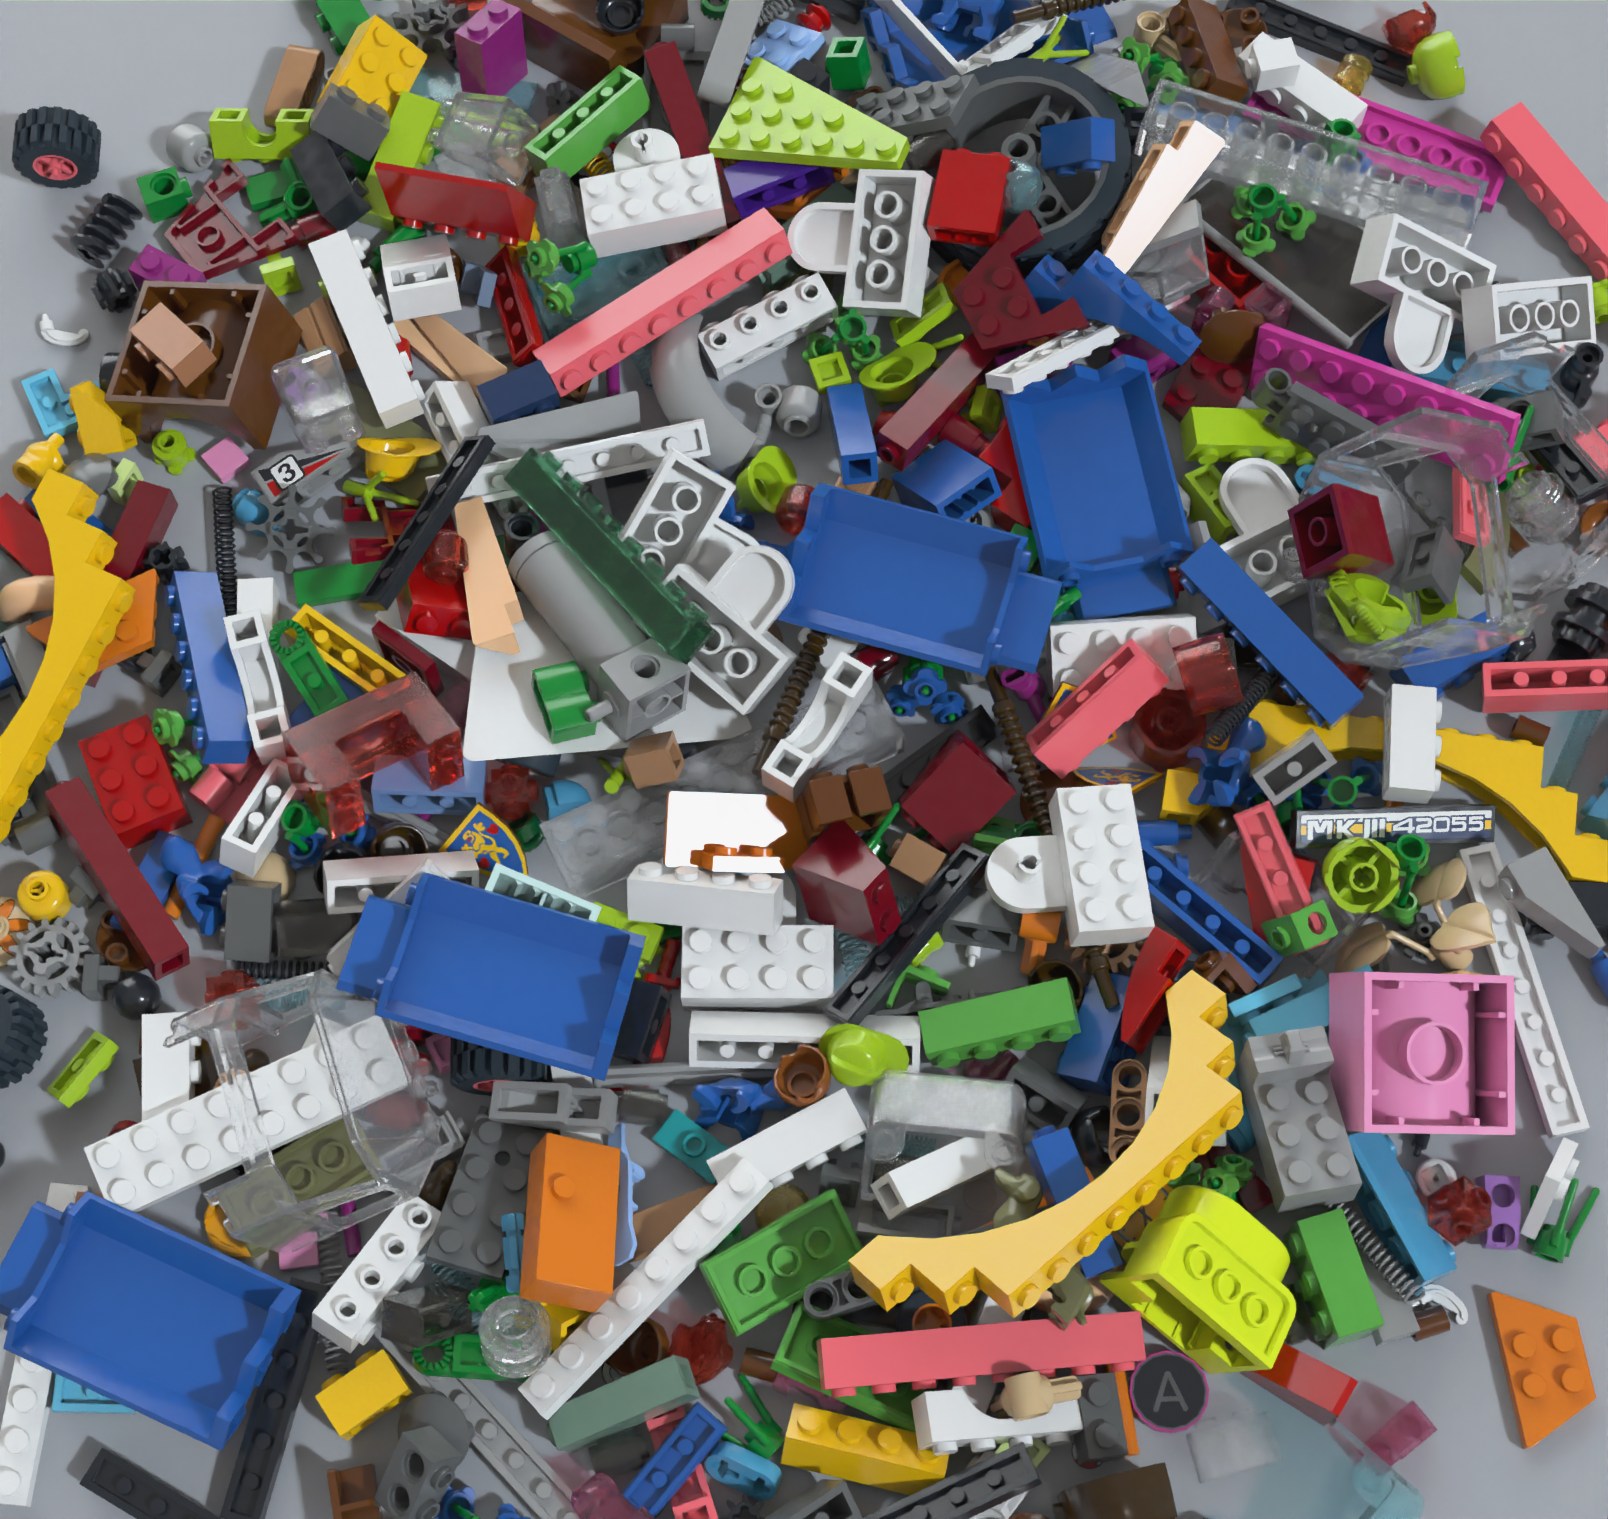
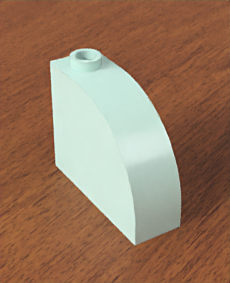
M498 863L495 864L485 887V890L594 922H596L602 908Z

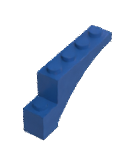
M1097 249L1074 276L1066 270L1061 262L1047 254L1025 279L1042 314L1074 297L1086 318L1119 327L1142 338L1163 351L1181 366L1202 342L1188 326L1179 322L1168 312L1163 304L1155 301L1141 288L1138 282L1125 275L1115 266L1110 258L1101 254Z

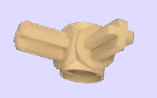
M1170 6L1160 14L1154 11L1140 13L1137 16L1132 36L1135 38V41L1148 44L1150 54L1160 53L1164 58H1174L1179 63V66H1182L1183 61L1177 45L1169 38L1171 29L1167 18L1174 6Z
M1039 1371L1015 1375L1004 1379L1005 1387L1002 1390V1394L994 1397L995 1403L990 1405L991 1413L997 1412L999 1419L1013 1417L1014 1421L1043 1416L1050 1413L1049 1411L1052 1409L1053 1404L1078 1400L1081 1397L1082 1383L1074 1375L1053 1379L1040 1375Z

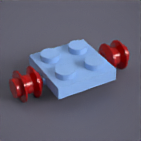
M810 3L805 8L806 14L799 13L796 16L797 25L779 19L769 24L766 30L750 44L741 70L742 79L753 57H760L788 73L803 58L810 60L826 44L821 30L828 31L831 28L829 12L821 5ZM738 79L733 95H735L742 79Z

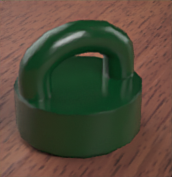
M523 813L508 824L518 837L525 853L535 850L543 842L545 830L536 813ZM532 837H534L529 843L524 844V842H526V841L530 840Z

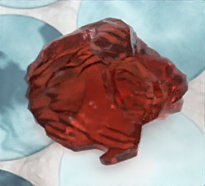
M1426 1L1422 2L1426 13L1421 9H1411L1399 14L1397 17L1388 19L1382 25L1383 34L1389 45L1405 52L1413 53L1416 46L1425 37L1433 34L1437 16Z
M712 1312L708 1316H702L698 1323L692 1327L679 1323L671 1335L672 1339L668 1357L676 1355L688 1359L697 1386L714 1380L726 1369L733 1358V1348L729 1344L725 1328L726 1321Z

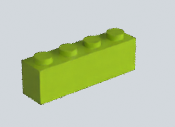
M404 90L402 91L390 120V130L380 144L364 183L369 190L366 196L373 209L358 219L359 221L389 232H393L402 223L401 219L390 213L374 169L375 162L423 169L424 165L428 166L434 154L433 142L436 136L440 137L446 124V117H443L441 103Z
M1191 407L1179 424L1185 461H1198L1200 464H1212L1215 462H1231L1234 464L1247 458H1261L1276 465L1297 464V466L1301 467L1305 464L1315 465L1321 457L1312 454L1305 447L1281 437L1277 432L1262 425L1264 418L1270 414L1269 411L1264 409Z

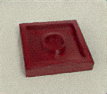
M379 620L371 628L382 658L415 680L418 687L433 698H437L445 690L433 659Z

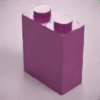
M491 0L454 32L463 98L489 109L528 74L522 11L520 8L502 0Z

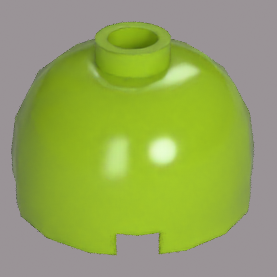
M1450 30L1440 31L1425 37L1416 46L1412 54V65L1407 66L1410 84H1417L1420 92L1431 99H1450L1465 92L1464 68H1459L1457 57L1461 55L1455 37Z
M1352 837L1340 841L1330 849L1323 860L1321 878L1325 891L1339 907L1355 914L1368 911L1373 913L1389 904L1399 890L1398 868L1400 866L1395 855L1386 846L1374 839Z

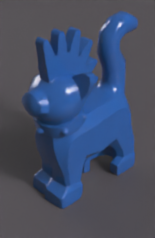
M943 0L941 12L933 14L930 22L937 29L951 33L962 12L973 15V22L965 27L963 36L975 42L982 40L989 43L994 35L998 23V14L1004 6L1005 0Z

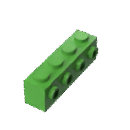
M619 65L525 145L524 149L535 175L555 189H558L650 110L652 105L642 78Z
M1067 977L918 1012L925 1054L933 1067L938 1066L940 1068L954 1067L961 1060L974 1057L976 1059H989L1004 1050H1028L1034 1047L1035 1043L1043 1041L1063 1042L1072 1038L1074 1034L1081 1033L1073 991Z

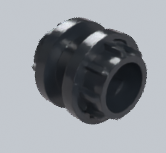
M1587 582L1585 585H1580L1578 589H1570L1564 598L1566 606L1570 609L1569 612L1558 611L1551 620V625L1554 628L1551 633L1553 641L1582 655L1585 659H1592L1593 657H1598L1599 653L1608 652V588L1597 583Z

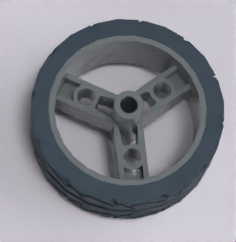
M1014 58L993 62L989 67L986 64L963 74L962 76L975 74L980 84L956 127L913 135L908 162L909 170L925 171L936 179L943 149L954 150L955 148H962L971 138L999 123L1023 118L1030 119L1022 133L1012 134L1004 140L1001 151L998 153L1011 157L1014 174L1008 198L1010 207L1018 213L1028 209L1032 213L1045 239L1014 257V260L1024 279L1027 278L1047 254L1061 262L1066 270L1074 276L1096 249L1103 254L1101 236L1133 181L1128 127L1123 123L1125 119L1116 101L1098 83H1093L1094 79L1074 67L1051 60L1043 62V59ZM1090 116L1114 119L1116 162L1101 165L1102 170L1100 171L1099 179L1090 195L1072 212L1048 177V170L1042 169L1041 127ZM930 240V246L944 262L951 263L955 259H959L962 262V266L968 272L972 270L990 249V247Z

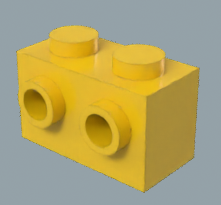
M373 1349L362 1355L355 1361L356 1368L344 1376L342 1373H338L326 1380L321 1385L323 1391L315 1396L339 1436L346 1441L415 1394L391 1356L384 1349H381L379 1352Z

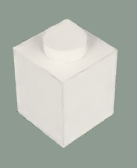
M1291 37L1252 44L1249 59L1245 60V73L1247 79H1252L1256 92L1295 85L1300 62Z

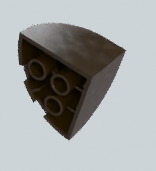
M1165 1462L1109 1475L1067 1488L1057 1495L1058 1503L1052 1504L1055 1519H1175V1517H1178Z

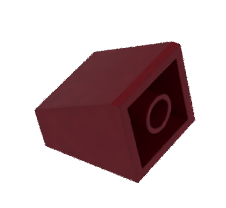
M1332 483L1287 510L1303 579H1327L1328 576H1331L1339 569H1343L1347 574L1364 573L1375 576L1395 565L1378 496L1339 483Z
M958 729L899 798L900 806L903 808L900 813L913 827L916 828L920 824L930 833L927 839L938 850L944 852L947 849L953 855L962 843L967 844L975 836V833L1017 792L1011 777Z
M845 821L832 823L793 863V869L809 919L824 925H834V929L878 946L902 922L886 866Z

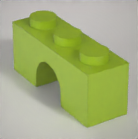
M215 108L208 121L214 159L227 160L230 158L232 162H240L244 159H258L259 162L270 163L276 160H283L286 157L291 158L290 150L314 132L310 128L311 114L314 109H281L275 120L276 132L263 133L252 125L249 108Z

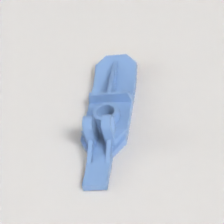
M623 1123L615 1126L614 1135L608 1134V1146L621 1149L615 1266L624 1264L634 1256L637 1240L633 1228V1212L638 1210V1205L632 1199V1186L634 1182L637 1183L645 1178L643 1168L630 1160L625 1144V1124Z

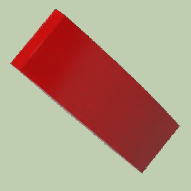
M1156 926L1142 946L1133 967L1125 994L1122 1013L1121 1040L1141 1055L1168 1015L1165 992L1175 984L1173 980L1192 952L1177 938Z

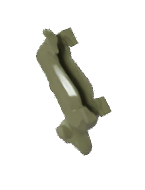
M997 1168L994 1173V1180L1006 1194L1008 1200L996 1211L993 1218V1229L1032 1217L1043 1198V1189L1039 1181L1032 1175L1024 1173L1015 1177ZM1073 1266L1061 1282L1054 1283L1047 1289L1056 1301L1050 1307L1051 1311L1048 1313V1316L1063 1331L1068 1328L1074 1319L1082 1326L1087 1323L1084 1313L1094 1297L1091 1285L1084 1275Z

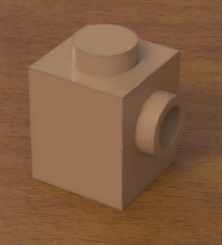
M673 730L632 739L626 754L623 756L624 770L628 776L632 777L636 789L677 781L685 763Z
M908 832L904 839L899 836L895 840L888 856L893 858L889 864L890 866L927 886L949 858L947 854Z

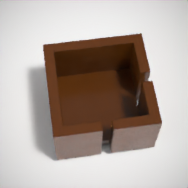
M866 763L857 764L847 768L846 775H832L831 771H825L810 777V781L807 782L802 790L803 792L800 793L795 801L807 844L815 842L835 822L845 821L855 833L875 829L881 824L891 811L892 804L880 765L868 768Z

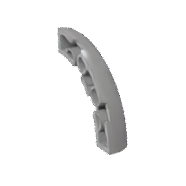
M696 313L649 343V350H652V365L649 372L658 402L671 425L703 418L711 455L699 457V459L712 471H719L720 475L728 480L745 458L757 435L732 415L711 387L703 370L698 349V333L704 317Z

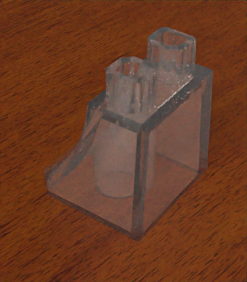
M457 92L454 99H445L440 109L441 116L445 120L441 128L435 127L431 129L427 138L428 143L443 152L452 161L475 168L513 186L523 183L531 165L524 146L542 132L540 125L509 97Z
M556 166L539 171L540 176L533 179L546 239L553 242L558 249L574 246L583 241L590 243L587 235L581 189L571 181L566 171H560V167ZM560 262L557 267L563 266L562 262Z
M1200 234L1138 257L1125 275L1138 282L1148 295L1164 306L1210 285L1204 235Z
M319 347L276 363L272 367L270 377L290 427L306 454L321 453L326 451L331 445L345 440L350 442L360 438L361 434L366 433L337 352L331 347Z

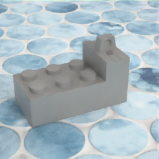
M1324 1025L1249 1037L1235 1069L1276 1213L1353 1201L1362 1185L1329 1076L1335 1060L1328 1043Z

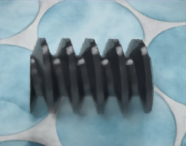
M112 193L103 195L102 203L96 204L93 210L94 213L88 214L86 223L81 224L78 228V233L73 234L70 238V243L76 253L88 264L99 269L104 268V264L99 257L106 260H111L112 254L107 247L114 250L120 248L115 237L121 240L128 238L127 233L122 228L134 230L135 224L130 217L136 220L143 218V214L135 205L123 197Z

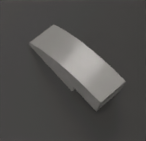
M494 1081L489 1119L536 1128L614 1135L618 1096L610 1089L572 1087L568 1083Z
M1366 1223L1369 1224L1368 1228L1358 1235L1356 1240L1360 1239L1368 1230H1374L1370 1223ZM1359 1225L1358 1227H1356L1355 1229H1353V1230L1351 1231V1234H1352V1233H1355L1356 1230H1357L1359 1227H1361L1362 1225ZM1375 1230L1372 1236L1361 1243V1246L1365 1245L1372 1237L1377 1236ZM1378 1239L1376 1243L1366 1249V1252L1370 1251L1377 1243L1381 1242L1380 1239ZM1355 1243L1385 1324L1372 1334L1376 1346L1409 1337L1419 1332L1420 1327L1411 1304H1404V1298L1399 1297V1292L1393 1291L1394 1286L1388 1285L1389 1279L1383 1278V1273L1378 1272V1267L1373 1266V1261H1369L1368 1255H1364L1363 1249H1359L1358 1243ZM1382 1247V1248H1381L1380 1250H1378L1377 1252L1373 1253L1372 1256H1371V1258L1376 1257V1255H1377L1381 1250H1383L1384 1247ZM1388 1254L1378 1259L1376 1264L1381 1263ZM1390 1261L1384 1265L1381 1270L1386 1269L1392 1262ZM1395 1268L1389 1271L1386 1276H1390L1395 1271ZM1394 1277L1392 1282L1397 1281L1399 1277ZM1402 1283L1397 1286V1289L1402 1287Z

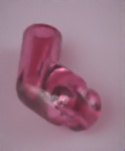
M1004 1050L992 1064L980 1063L975 1059L969 1060L964 1064L962 1070L965 1081L974 1087H995L1003 1081L1019 1059L1010 1050Z

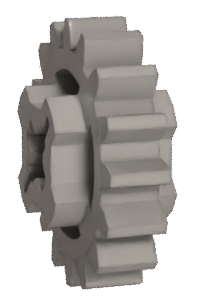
M58 917L54 925L48 919H42L40 927H36L31 922L28 923L30 932L27 935L18 932L16 937L21 941L19 946H9L8 949L16 956V958L7 961V965L12 970H16L11 975L12 979L17 983H21L20 987L29 994L34 990V994L40 999L44 998L47 991L54 999L59 998L60 989L62 988L69 993L74 992L71 983L75 980L82 983L83 976L80 973L84 966V955L93 954V950L85 945L89 938L84 932L79 933L80 928L74 922L67 925L62 917ZM66 938L71 941L74 953H70L67 950ZM27 962H30L34 965V977L31 976L28 970Z

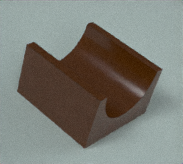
M502 0L520 8L522 11L526 59L586 93L619 65L641 77L644 74L645 56L643 52L649 50L654 44L661 42V23L685 24L689 19L687 0H644L645 15L642 24L629 35L616 36L606 32L601 27L600 22L597 21L595 12L597 0H531L529 2L526 0Z
M144 280L104 401L143 443L152 444L155 436L161 431L164 419L183 418L217 426L243 439L253 449L266 450L303 330L267 284ZM159 302L196 333L217 359L186 388L175 378L169 382L155 367L158 363L155 359H152L150 362L146 361L134 348V345L138 342L129 330Z

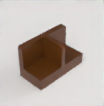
M374 1464L341 1471L336 1468L327 1470L334 1519H383L381 1505L374 1499L378 1490Z

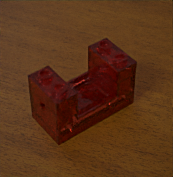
M416 671L282 732L290 781L332 840L343 834L351 833L358 827L366 824L360 780L407 758L431 791L453 784L459 778L465 776L460 728Z

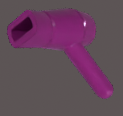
M1014 668L1003 671L1000 676L1002 684L1011 689L1019 700L1027 702L1038 724L1046 711L1041 700L1047 691L1045 680L1037 671L1035 674Z

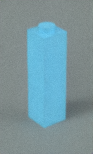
M1367 964V965H1365V966H1363V967H1361V968H1359V969H1357V970H1354V971H1352V972H1373V971H1372L1370 965ZM1329 983L1249 1020L1242 1029L1244 1034L1242 1035V1042L1244 1046L1249 1037L1280 1033L1288 1030L1324 1025L1325 1032H1328Z

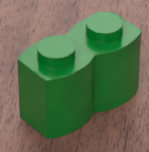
M575 660L532 670V689L552 744L595 735L597 722H600L601 719L591 723L585 717V710L598 704L596 700L591 701L587 693L590 691V683L586 671H580Z

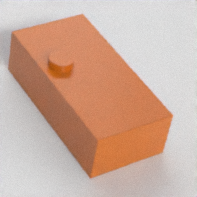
M546 1133L531 1151L519 1298L595 1313L613 1294L621 1149Z

